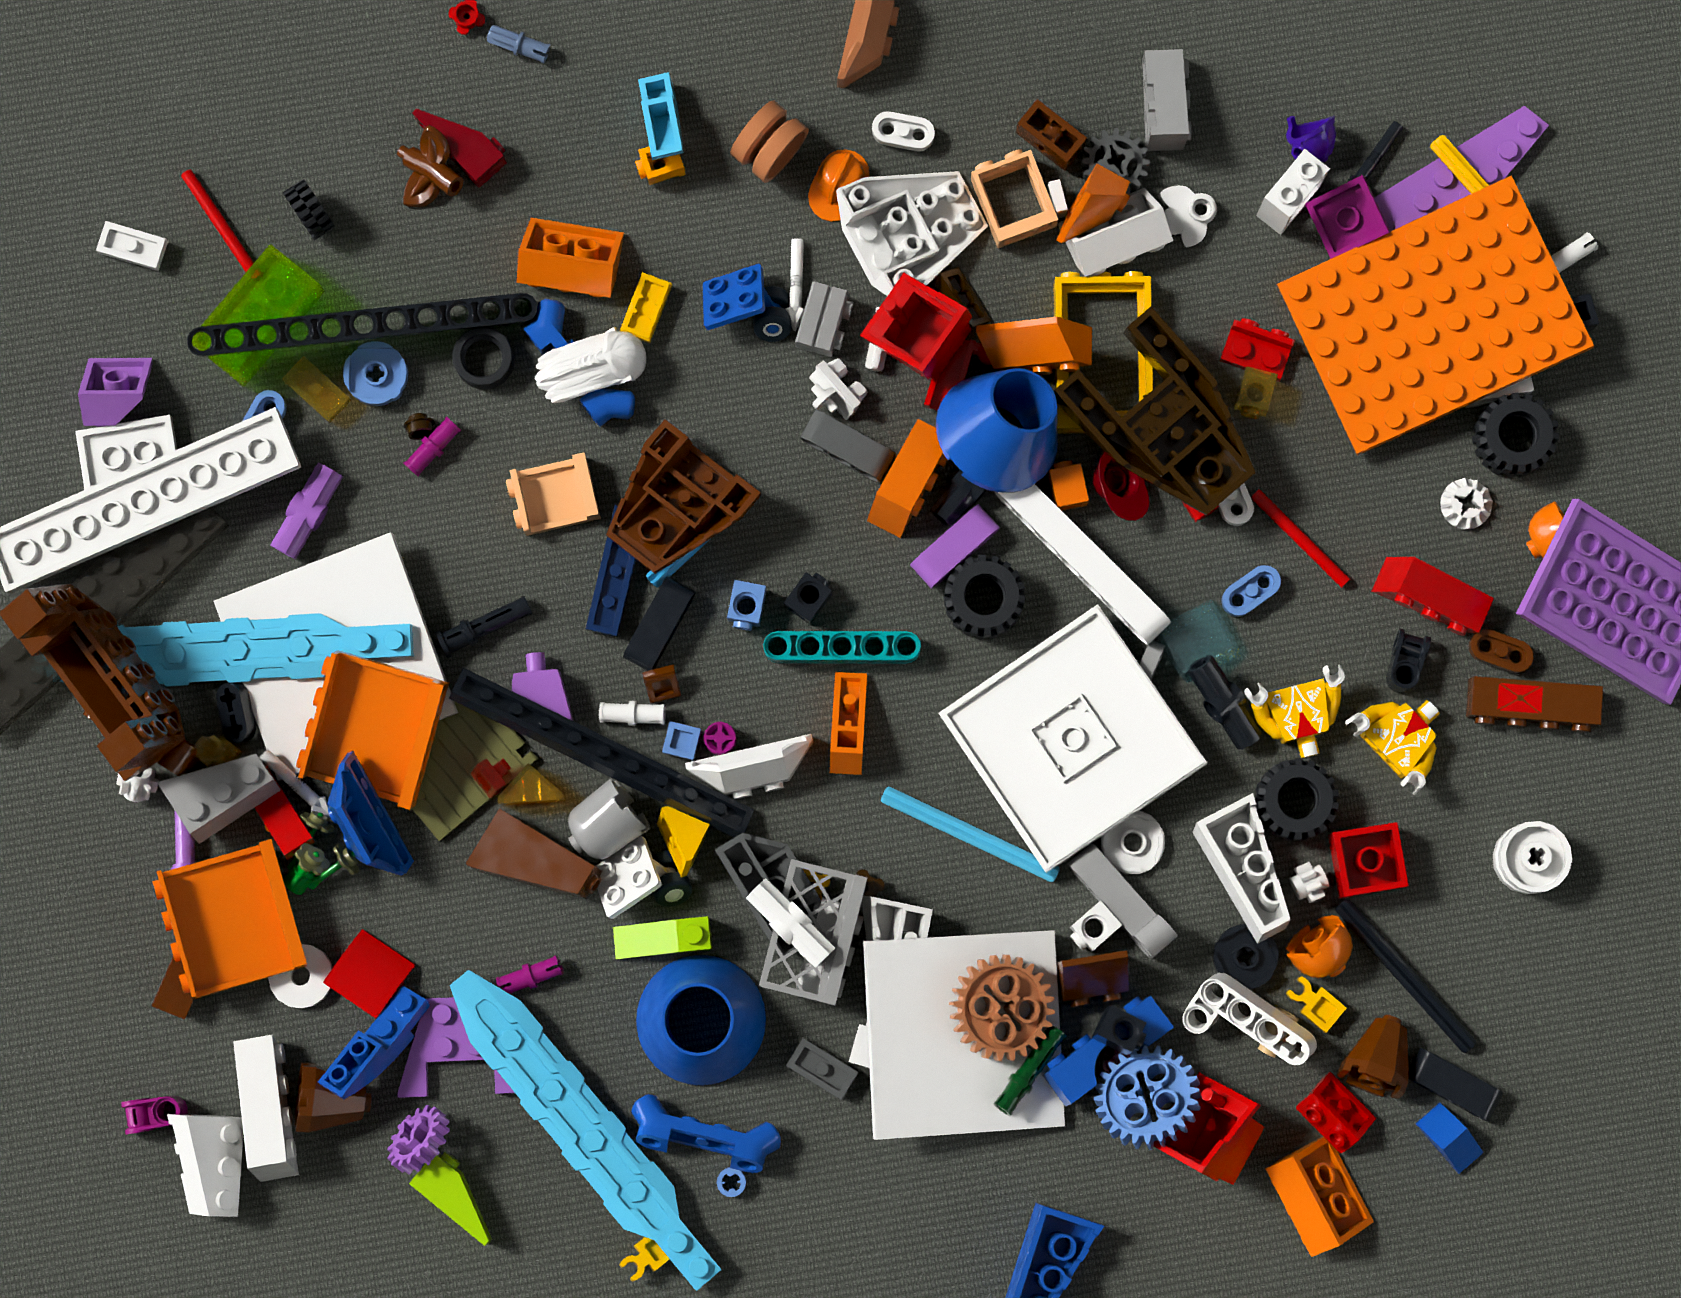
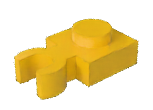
M1298 977L1297 981L1304 987L1303 993L1296 995L1293 991L1288 990L1286 992L1287 996L1293 1001H1302L1305 1006L1300 1013L1324 1033H1327L1347 1008L1323 987H1320L1314 993L1310 982L1304 977Z
M644 1237L634 1245L639 1254L637 1256L625 1257L619 1266L622 1268L627 1263H634L637 1266V1272L631 1276L630 1280L636 1281L643 1275L645 1266L648 1265L654 1272L666 1263L669 1257L655 1240Z

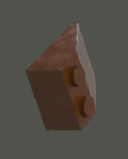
M1127 950L1064 960L1056 963L1062 1001L1070 1000L1071 1007L1090 1004L1089 997L1102 995L1103 1002L1122 999L1121 992L1129 991Z

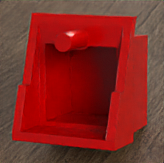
M903 273L860 336L927 380L931 379L936 382L970 333L971 328L968 322L972 315L963 305Z
M1199 1072L1197 1078L1200 1085L1196 1088L1200 1089L1201 1098L1196 1099V1101L1199 1102L1201 1109L1191 1111L1196 1121H1185L1188 1129L1187 1133L1180 1130L1175 1132L1178 1141L1175 1142L1168 1136L1165 1138V1147H1162L1158 1140L1154 1141L1153 1146L1215 1181L1221 1179L1234 1185L1265 1128L1252 1118L1261 1105Z

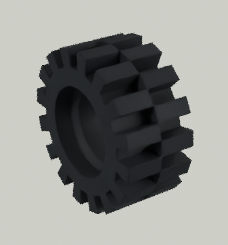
M304 179L282 192L314 241L335 228V225Z

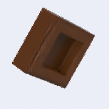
M674 665L642 672L650 703L681 696Z

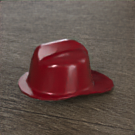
M1104 452L1093 475V485L1100 497L1106 499L1110 509L1118 517L1126 521H1136L1143 518L1149 507V496L1144 479L1116 463Z

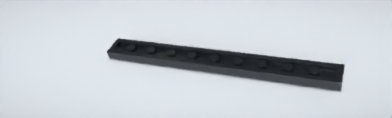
M463 668L449 696V699L674 809L706 822L709 826L734 838L741 833H745L754 809L468 669Z

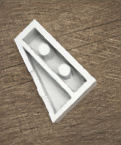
M167 1114L169 1124H173L177 1142L174 1144L176 1154L180 1155L183 1173L181 1178L189 1214L238 1217L243 1147L242 1117Z

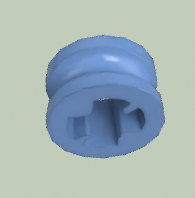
M730 1167L724 1169L717 1177L718 1190L726 1197L738 1196L746 1187L744 1173ZM737 1174L740 1177L737 1183H741L739 1189L731 1188L729 1191L723 1187L726 1181H722L724 1175L733 1176Z

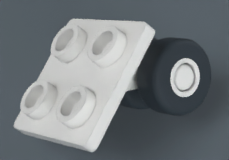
M642 836L595 866L603 871L600 875L601 882L597 889L606 915L610 919H614L652 892L656 902L664 907L682 904L692 893V886L688 876L681 877L679 872H676L678 869L669 850L659 851L651 855L647 841Z

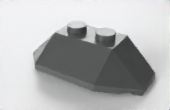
M741 833L715 849L770 941L773 932L769 925L770 922L746 897L765 878L783 893L791 859H797L788 844ZM796 867L793 882L799 892L812 884L803 869ZM792 886L789 892L788 899L796 895ZM814 888L802 895L811 912L820 907L821 899ZM797 898L793 900V902L807 915L808 913L804 908L803 904L801 903L800 899ZM778 936L776 944L783 956L796 949L792 944L789 945Z

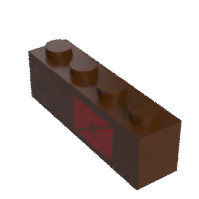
M1473 676L1468 679L1466 718H1475V724L1494 725V720L1507 721V726L1527 727L1528 722L1539 723V729L1559 730V725L1572 726L1571 731L1591 732V727L1595 728L1601 725L1603 686Z

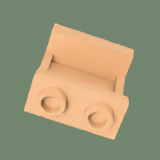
M585 453L572 455L573 459L526 470H510L511 479H507L506 484L510 498L516 497L518 509L513 510L517 529L523 528L525 535L529 536L601 519Z

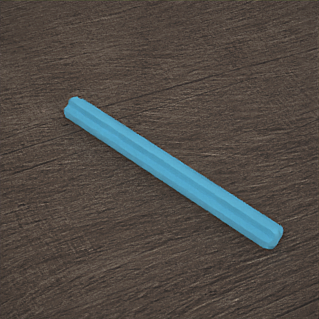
M887 787L881 797L882 803L1049 882H1053L1059 873L1058 866L1046 873L1032 853L892 787Z

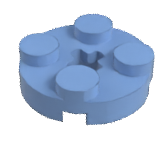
M378 341L367 342L357 347L358 349L346 359L343 368L345 385L353 397L369 406H383L398 400L408 381V368L400 353L389 344ZM374 366H379L380 371L384 372V376L380 377L378 382H373L371 377H367V373L372 372Z

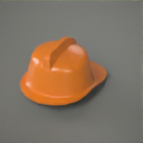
M847 149L836 150L827 155L822 161L808 193L811 209L822 220L831 222L841 220L836 193L837 189L864 177H869L868 164L861 155Z

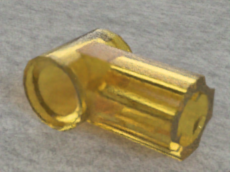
M215 735L211 737L202 736L195 744L197 748L196 757L208 768L236 760L243 754L242 751L222 735L219 737Z

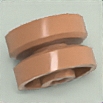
M775 100L768 102L752 117L737 137L730 151L731 156L742 165L753 162L752 173L764 183L772 180L784 169L800 149L809 132L808 127L797 118L786 121L787 110Z

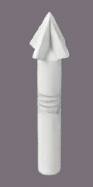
M803 239L791 240L790 301L786 311L790 315L794 331L798 328L804 313V308H802Z
M269 749L259 757L285 783L292 786L291 788L311 806L312 811L323 813V815L330 818L325 796H318L298 776L296 777V774Z

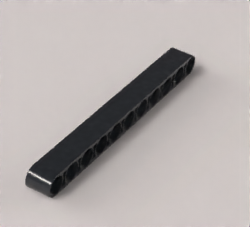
M516 293L201 326L194 328L189 333L187 346L190 352L197 357H209L472 329L475 327L519 324L531 320L537 313L538 305L534 297L528 293ZM519 299L527 301L530 306V312L525 317H520L514 311V303ZM485 303H493L498 307L499 314L495 320H488L483 316L482 307ZM461 306L466 310L467 319L464 323L459 324L451 319L450 311L453 307ZM427 309L434 313L436 319L433 326L425 327L421 325L418 319L421 310ZM390 313H398L403 317L404 325L400 330H392L387 326L386 318ZM365 316L370 319L372 329L369 333L361 334L357 332L354 327V321L357 317ZM329 319L335 320L340 326L339 334L335 337L326 336L322 331L324 321ZM302 323L307 327L308 335L304 340L299 341L291 337L289 331L293 324ZM261 327H271L276 334L275 341L270 344L260 342L257 332ZM229 330H238L242 333L244 340L239 347H230L225 342V334ZM205 333L210 337L211 345L207 350L199 351L193 347L192 339L196 334Z

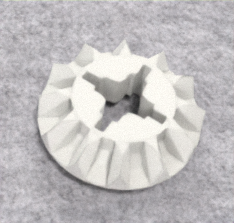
M1463 478L1452 482L1446 487L1441 496L1440 505L1443 516L1451 525L1460 529H1473L1483 524L1489 517L1493 501L1488 488L1484 487L1478 480ZM1472 492L1471 497L1473 498L1471 502L1477 508H1469L1461 515L1463 504L1456 498L1464 499Z

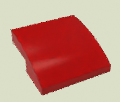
M362 929L334 965L323 983L374 1018H377L394 994L402 987L416 965Z

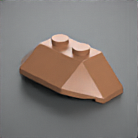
M855 0L837 78L838 87H847L882 64L883 55H890L893 38L888 37L890 25L896 26L900 10L899 7H895V0Z

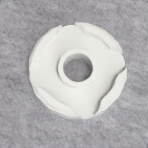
M1140 810L1101 836L1103 855L1117 871L1125 874H1141L1152 869L1160 861L1165 849V835L1160 824L1151 815ZM1135 833L1140 836L1142 845L1138 851L1132 852L1125 848L1124 838L1127 834Z
M302 944V948L307 962L305 968L310 973V979L305 985L299 986L294 982L293 973L295 970L268 978L273 994L279 1001L289 1007L303 1009L315 1006L326 998L331 989L323 983L333 968L331 961L323 951L306 944Z

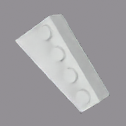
M1252 793L1198 821L1193 834L1258 944L1286 929L1291 919L1279 879L1276 877L1273 866L1274 862L1271 852L1268 850L1261 819H1259L1255 798Z
M273 1035L233 1041L247 1169L260 1182L297 1176L299 1171L296 1145L292 1133L293 1118L287 1101L289 1084L287 1076L283 1075L282 1063L286 1062L284 1046L282 1043L279 1044Z

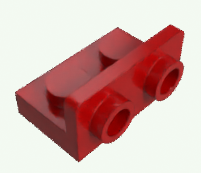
M1250 319L1234 320L1220 362L1280 382L1295 340L1289 338L1287 332L1279 329H1271V332L1261 329L1257 322Z
M1331 1072L1326 1074L1310 1094L1296 1106L1300 1114L1339 1153L1345 1152L1358 1142L1376 1120V1117Z

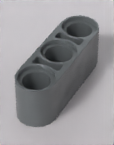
M819 410L814 411L799 437L811 447L878 483L882 480L895 457V453Z

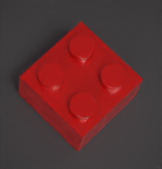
M1397 822L1328 834L1339 898L1409 886Z

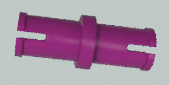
M446 416L445 420L428 438L426 436L423 437L421 440L423 443L404 462V465L419 477L420 473L436 456L440 458L444 452L442 450L461 429Z
M554 955L533 965L526 963L522 965L520 970L496 977V983L498 987L511 983L501 988L509 994L527 987L533 989L538 987L540 982L564 975L563 967L561 965L548 969L560 963L559 957Z

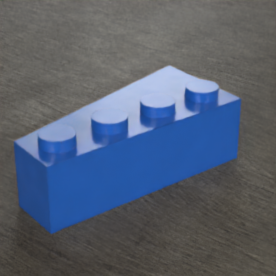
M1035 1203L1005 1298H1059L1063 1290H1066L1072 1280L1071 1277L1080 1262H1083L1091 1244L1096 1236H1099L1104 1226Z

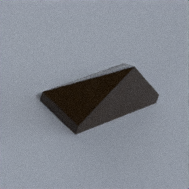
M959 267L942 272L936 276L935 291L944 294L968 309L972 315L968 322L971 329L991 321Z

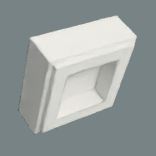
M1060 179L1050 181L1047 186V192L1058 219L1066 217L1068 209Z

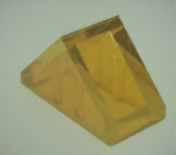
M529 763L498 796V804L501 806L565 802V795Z

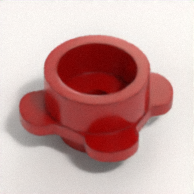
M475 0L460 2L455 7H451L448 12L449 18L455 21L457 32L461 35H467L470 29L476 26L482 27L485 24V16L479 13ZM469 14L470 18L465 19L464 15Z

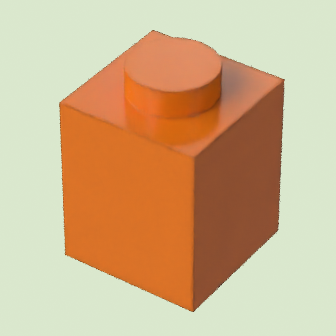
M1063 461L1054 464V469L1049 470L1048 473L1054 504L1061 511L1087 506L1089 498L1081 463L1073 465L1072 461Z

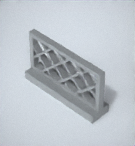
M791 859L782 895L789 902L799 898L808 913L807 916L811 918L817 930L825 938L826 934L833 931L831 944L835 949L818 965L820 966L825 963L823 975H821L817 967L815 968L812 965L795 976L786 958L795 954L798 950L794 949L783 956L776 944L779 935L773 930L759 983L760 987L835 1006L867 882L866 877ZM796 867L809 870L816 883L799 892L793 882ZM815 872L828 876L819 880ZM832 877L846 880L843 894L831 900L822 883ZM792 886L796 895L788 899L789 892ZM819 886L828 903L811 912L802 895ZM842 899L838 912L833 903ZM831 906L837 916V920L833 927L823 932L813 915ZM776 950L780 958L772 962L774 951ZM783 961L792 978L781 985L767 982L770 968ZM814 969L821 980L818 994L804 991L797 979ZM794 981L799 989L787 987L786 985Z

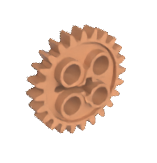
M1005 954L1002 955L1001 961H999L997 955H990L989 965L984 959H978V970L968 966L966 969L970 977L959 976L957 978L963 985L962 989L952 988V992L958 995L959 998L956 1001L949 1002V1005L957 1007L958 1011L950 1015V1019H956L960 1022L953 1030L954 1032H965L960 1042L967 1044L972 1041L971 1052L977 1053L982 1048V1058L989 1059L993 1053L994 1061H1002L1005 1053L1007 1060L1014 1061L1015 1051L1020 1056L1026 1057V1046L1031 1049H1037L1038 1046L1034 1039L1047 1038L1041 1030L1042 1027H1052L1053 1025L1046 1020V1015L1055 1014L1054 1010L1047 1008V1003L1055 999L1051 996H1045L1044 993L1051 985L1039 983L1044 974L1043 972L1032 974L1034 969L1033 963H1027L1022 968L1023 958L1016 957L1012 964L1010 955ZM1003 976H1006L1010 983L1009 989L1005 993H1002L998 986L999 980ZM985 985H988L993 997L986 993L984 990ZM982 997L986 1007L984 1012L978 1015L974 1009V1004L978 998ZM997 1001L1006 1002L1003 1009L1007 1014L998 1013L1001 1006ZM1026 1001L1030 1006V1012L1027 1017L1022 1018L1019 1014V1006L1022 1002ZM1012 1019L1020 1025L1021 1029L1019 1031L1016 1030ZM1002 1022L1006 1027V1033L999 1040L995 1036V1027Z

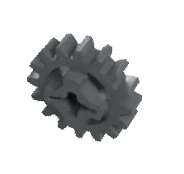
M1114 128L1111 136H1108V133L1102 130L1101 140L1092 137L1090 144L1093 148L1085 147L1083 150V154L1089 157L1081 160V167L1088 168L1083 172V178L1087 179L1096 165V163L1094 164V158L1098 151L1102 149L1104 157L1098 160L1097 164L1130 181L1126 191L1129 195L1131 186L1136 190L1140 188L1141 183L1138 179L1146 180L1148 173L1143 169L1149 167L1150 160L1143 159V157L1147 155L1148 149H1139L1138 146L1141 138L1138 137L1132 141L1129 139L1131 133L1129 130L1126 131L1124 136L1119 135L1118 128ZM1116 144L1122 145L1128 149L1125 150L1123 148H1120ZM1111 157L1116 162L1121 161L1120 169L1116 168L1114 164L1109 165ZM1136 163L1134 174L1128 178L1127 168Z

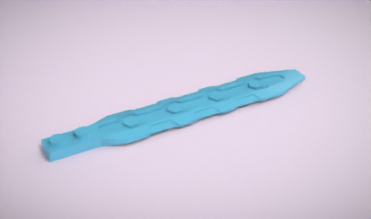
M321 613L289 615L287 618L250 620L248 617L230 618L224 622L187 624L186 621L163 622L162 625L141 627L116 625L123 635L133 641L136 646L135 652L141 660L147 662L153 668L158 683L164 684L166 687L189 685L190 682L227 680L228 683L251 682L252 679L290 677L291 679L323 678L325 675H322L321 671L325 658L327 656L331 657V653L338 650L367 659L414 657L412 624L346 627ZM44 655L34 656L35 674L63 682Z
M470 970L450 985L472 1046L491 1069L497 1070L521 1100L520 1104L533 1120L539 1121L562 1149L561 1154L575 1171L579 1170L604 1200L603 1205L622 1228L655 1240L696 1291L722 1269L680 1220L673 1184L654 1161L650 1162L625 1132L626 1127L612 1111H608L586 1085L584 1082L585 1078L573 1063L567 1061L543 1033V1027L521 1000Z

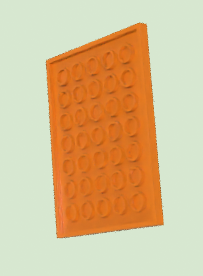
M1512 175L1394 229L1389 234L1363 246L1353 248L1277 284L1357 456L1594 348V344Z

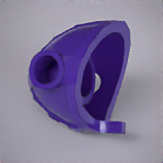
M1289 116L1287 118L1289 128L1286 133V139L1292 147L1294 159L1296 160L1302 151L1306 149L1322 163L1326 162L1333 152L1335 145V116L1303 124H1296L1295 117Z

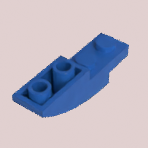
M402 985L365 1034L359 1030L318 1083L343 1100L365 1087L380 1075L415 1037L411 1030L431 1006L429 1002Z

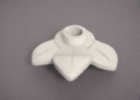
M1180 185L1171 186L1161 191L1160 195L1169 207L1164 213L1171 235L1181 234L1185 247H1191L1200 243L1206 235L1207 224L1214 219L1217 212L1214 199L1208 194H1194L1188 187ZM1197 204H1203L1206 207L1204 215H1198L1195 212Z

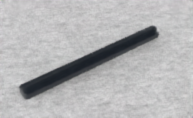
M1349 899L1341 902L1335 909L1338 915L1461 1052L1467 1053L1477 1043L1475 1038Z

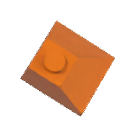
M1096 163L1069 208L1057 241L1064 243L1109 221L1116 210L1122 212L1130 198V195L1126 193L1130 181Z

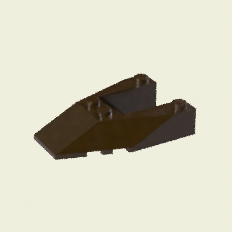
M1151 306L1125 329L1123 334L1164 379L1161 384L1123 417H1120L1079 369L1053 392L1060 407L1116 463L1207 516L1256 472L1240 435L1238 436L1229 409L1225 405L1217 387L1216 379Z

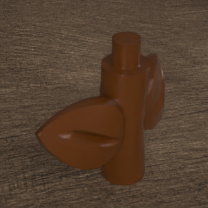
M431 125L427 126L422 132L420 149L416 147L409 149L403 145L397 151V156L403 159V165L414 171L408 179L403 194V205L407 207H422L432 203L437 198L440 189L453 197L460 192L463 186V178L445 164L451 153L447 139L439 130Z

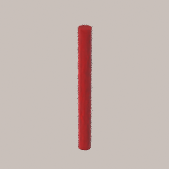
M192 169L182 173V179L248 277L252 279L259 275L260 270Z
M1260 489L1251 497L1341 588L1350 580Z

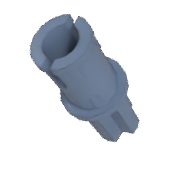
M492 25L487 35L489 43L513 51L515 56L521 54L543 64L548 57L546 53L550 51L551 47L550 44L526 37L525 32L521 31L518 34L497 25Z

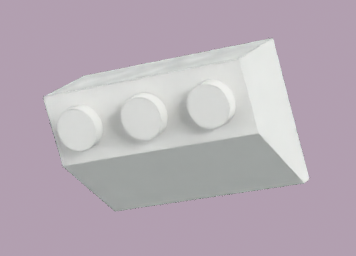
M1145 188L1130 193V198L1122 212L1116 210L1109 221L1066 241L1076 266L1085 277L1088 275H1100L1106 271V268L1118 263H1129L1136 256L1145 252L1159 251L1164 248L1165 244L1173 241L1163 207ZM1064 221L1057 223L1059 229H1061Z

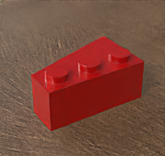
M1386 557L1371 591L1403 607L1421 613L1420 615L1428 620L1442 622L1448 625V630L1465 636L1466 633L1480 632L1494 599L1416 557Z

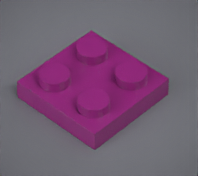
M1363 175L1305 203L1330 259L1390 233Z

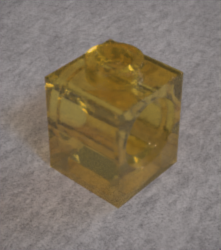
M1246 366L1234 409L1241 410L1240 414L1248 418L1258 419L1259 415L1265 417L1269 410L1278 374ZM1249 388L1259 389L1263 394V399L1258 402L1250 400L1247 396V390Z

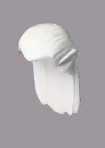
M613 327L603 334L575 341L553 349L539 357V363L536 364V368L540 371L535 376L536 384L539 389L548 391L545 395L546 399H551L552 403H560L612 385L635 381L642 374L646 366L645 348L641 340L629 332L618 331L616 327Z

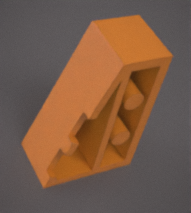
M917 419L877 491L867 519L868 522L899 538L902 537L912 516H918L925 502L922 499L925 491L931 492L939 476L935 473L938 466L944 467L948 461L938 442L935 427Z

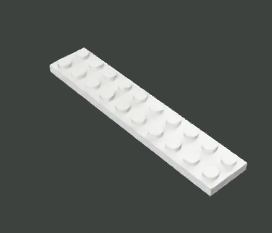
M274 407L1 526L0 580L5 593H14L301 468L279 410Z

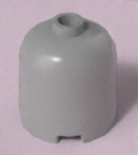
M609 779L570 812L568 826L572 836L568 839L578 853L585 851L593 858L605 859L651 829L643 812L638 816L630 806L634 799L617 780Z

